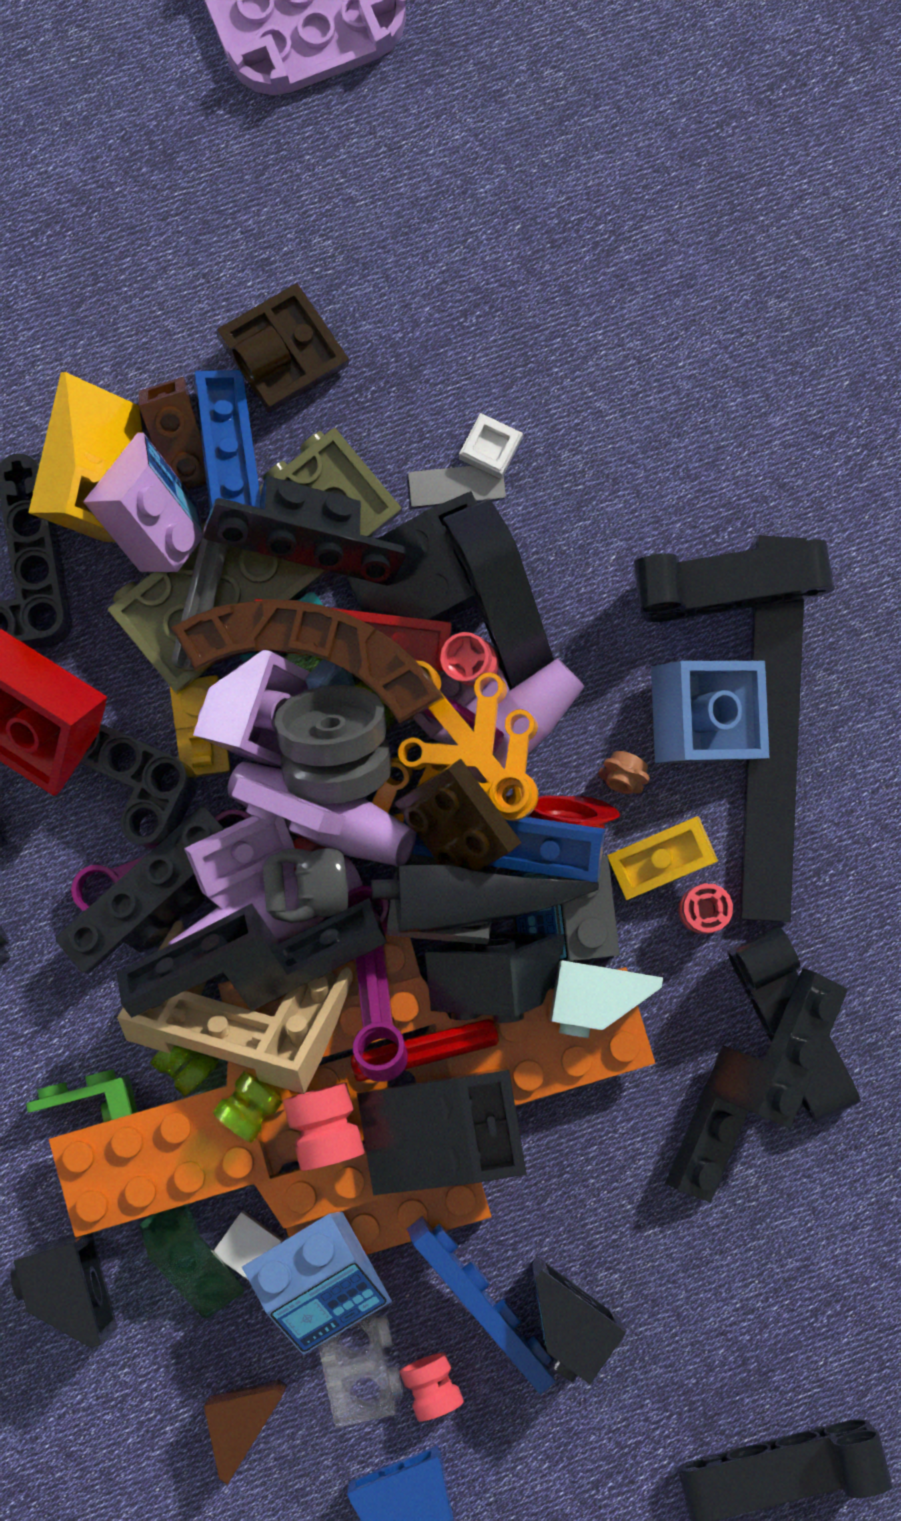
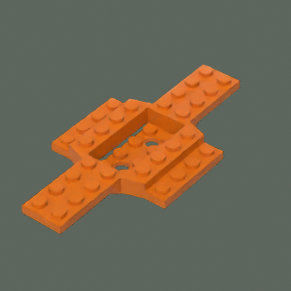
M385 935L387 943L384 944L393 1026L401 1034L429 1026L426 1034L406 1040L485 1019L493 1020V1015H481L470 1020L450 1019L446 1012L431 1011L429 988L421 976L410 937ZM356 959L331 971L338 977L340 972L348 967L352 971L353 979L323 1057L353 1049L354 1039L363 1028ZM623 967L616 970L627 971V968ZM230 981L217 984L222 1002L250 1010ZM553 988L547 991L543 1005L523 1013V1020L512 1023L495 1022L499 1036V1043L496 1046L406 1069V1071L415 1077L417 1083L507 1067L510 1073L516 1106L656 1063L638 1005L604 1030L590 1028L589 1038L559 1033L560 1023L549 1021L554 993ZM286 994L278 1000L269 1002L253 1011L274 1017ZM352 1056L319 1065L306 1092L347 1082L354 1108L347 1117V1122L357 1125L361 1139L364 1141L357 1093L388 1088V1081L377 1082L371 1079L361 1082L356 1081L350 1063ZM229 1061L227 1064L226 1086L49 1139L75 1238L252 1184L256 1186L282 1227L286 1228L288 1238L329 1213L342 1211L366 1255L411 1242L407 1228L422 1216L432 1228L440 1223L446 1230L491 1218L482 1182L373 1195L366 1148H364V1154L339 1163L306 1171L296 1168L278 1174L284 1164L298 1160L295 1151V1141L301 1135L300 1131L289 1127L283 1099L301 1093L265 1082H259L254 1079L257 1077L255 1069Z

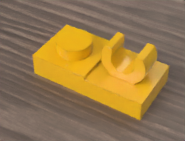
M217 675L196 678L178 694L170 687L179 760L191 767L197 777L231 772L228 750L193 735L208 689L219 681Z
M699 816L607 855L626 900L718 862Z

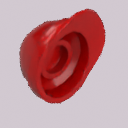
M546 795L538 797L535 809L527 817L604 829L606 823L617 819L620 813L610 804L596 798Z

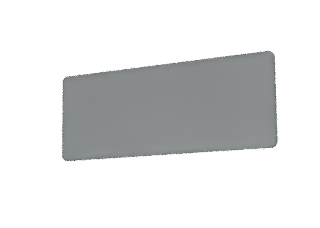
M475 466L408 473L411 505L413 507L442 504L472 491L476 501L506 497L504 476L500 479Z

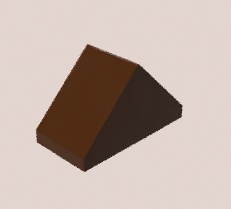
M274 1380L211 1395L206 1401L204 1410L218 1477L227 1485L282 1398L287 1386L282 1381Z

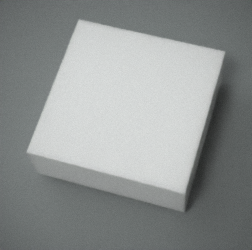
M480 413L459 453V459L502 479L522 441L523 433Z
M242 1210L212 1254L248 1280L242 1266L277 1246L283 1239Z

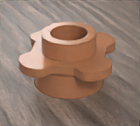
M624 751L613 752L610 758L605 759L603 764L605 768H600L598 775L606 781V784L611 789L624 794L642 793L644 789L642 784H648L650 779L646 773L648 769L646 762L638 756Z

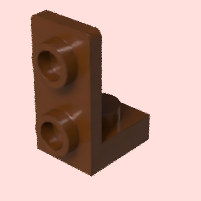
M184 376L139 390V408L153 446L186 489L205 484L206 475L200 430L191 407L190 393Z

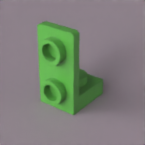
M114 1069L86 1076L87 1086L68 1091L67 1083L63 1082L37 1089L39 1099L26 1103L27 1111L30 1113L105 1092L107 1102L101 1104L104 1122L137 1113L138 1109L129 1075L116 1078Z

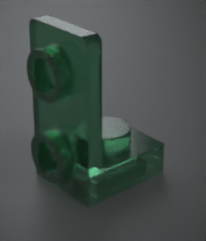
M188 1204L152 1214L139 1224L149 1259L202 1318H209L244 1292L240 1280L200 1236L191 1207Z

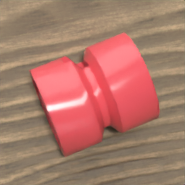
M347 1082L283 1099L289 1127L301 1132V1135L295 1141V1151L301 1171L332 1165L365 1153L357 1125L347 1122V1117L354 1110Z

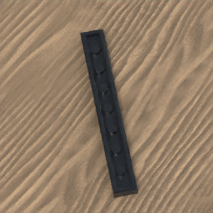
M759 535L756 539V549L805 541L807 538ZM804 599L753 607L751 661H765L769 758L746 760L739 920L791 922Z

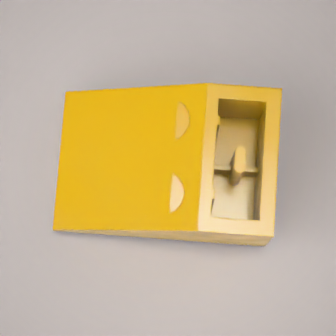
M61 372L28 513L102 542H115L83 501L135 435L143 433L139 405L67 372Z

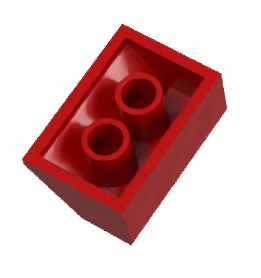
M0 628V761L43 790L56 796L62 790L98 735L107 696Z

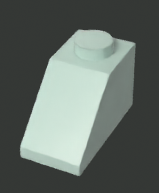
M561 960L558 962L549 1021L560 1023L559 1033L589 1038L590 1028L604 1030L662 988L663 977Z

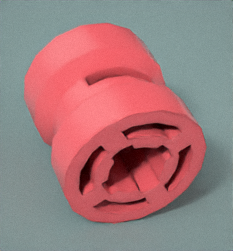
M461 632L455 634L445 642L441 649L440 661L443 670L449 677L469 687H474L476 679L481 674L487 672L497 674L499 671L500 659L496 649L492 644L473 633Z
M704 883L689 889L682 895L678 904V914L681 922L688 930L698 934H708L721 930L729 923L733 914V903L730 895L722 887Z
M445 1352L421 1358L399 1371L404 1386L413 1392L415 1399L412 1407L418 1422L445 1415L464 1403L459 1387L452 1384L448 1376L451 1366Z

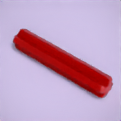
M485 1019L404 1041L408 1052V1061L404 1070L496 1046L499 1043V1036L495 1022L492 1019ZM395 1043L365 1051L362 1058L371 1065H384L396 1056L398 1045ZM353 1055L350 1058L354 1078L360 1082L369 1080L360 1071Z

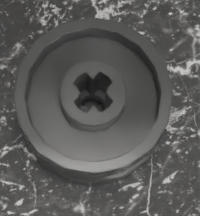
M350 685L322 686L297 694L288 699L277 710L274 727L277 744L282 752L280 762L283 780L288 791L295 796L318 804L345 803L363 798L378 790L390 777L392 762L389 743L385 738L387 730L385 709L376 694L365 688Z

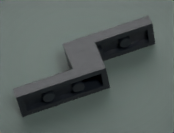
M369 898L280 944L251 903L118 971L117 979L121 1005L129 1016L133 1018L224 972L247 1006L253 1011L269 1002L278 1000L284 994L314 979L323 977L328 972L359 956L370 953L373 949L387 943L378 912Z
M802 968L764 1061L727 1046H722L665 1184L711 1203L749 1111L784 1127L791 1128L814 1070L821 1058L836 1017L840 1012L841 1005L848 991L847 988L816 972Z

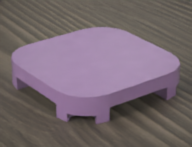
M203 0L229 64L240 82L255 92L273 96L291 93L377 60L393 50L403 35L406 22L405 0Z

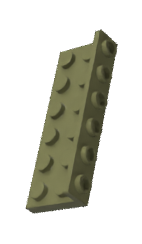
M335 427L325 435L322 431L313 434L301 445L300 451L302 453L288 465L285 461L277 463L262 478L265 481L266 477L270 476L360 500V535L372 537L402 513L401 506ZM261 485V486L259 487V489H260V496H261V489H262V486H263V485ZM204 522V523L202 524V529H203V531H204V526H205L206 522ZM200 543L178 572H152L138 585L135 581L126 584L112 597L114 604L107 609L176 694L210 668L208 667L200 672L196 670L190 671L175 667L171 661L177 639L171 627L181 622ZM228 546L213 608L229 604L252 602L255 599L294 600L329 571Z

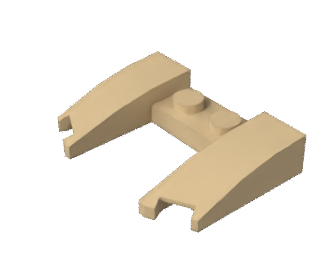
M182 921L174 923L159 950L167 947L168 942L185 931ZM348 967L343 969L338 977L330 971L323 977L314 979L288 992L274 1017L200 996L207 983L205 982L133 1018L122 1008L117 1019L127 1041L169 1054L174 1045L253 1068L259 1081L305 1094L333 1034L353 975Z

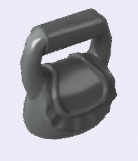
M324 848L312 852L303 849H284L268 857L262 866L266 911L274 919L293 924L306 922L317 916L333 917L348 909L345 860L340 850ZM282 862L293 863L296 866L295 875H297L299 895L297 900H299V907L290 911H286Z

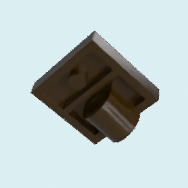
M298 283L217 329V338L268 413L347 368L349 365L348 356Z
M462 759L451 764L395 802L404 815L409 827L418 834L434 856L437 865H452L478 871L507 855L522 843Z

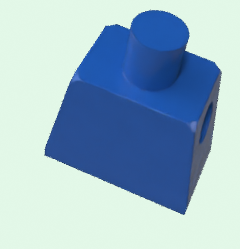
M438 1445L349 1481L347 1495L361 1521H454L442 1456Z

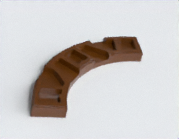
M264 599L262 601L243 602L234 605L229 604L194 615L171 627L194 669L199 672L215 663L234 656L261 652L262 650L287 651L312 655L348 670L377 693L400 724L445 699L431 677L396 642L371 625L344 612L322 605L278 599Z

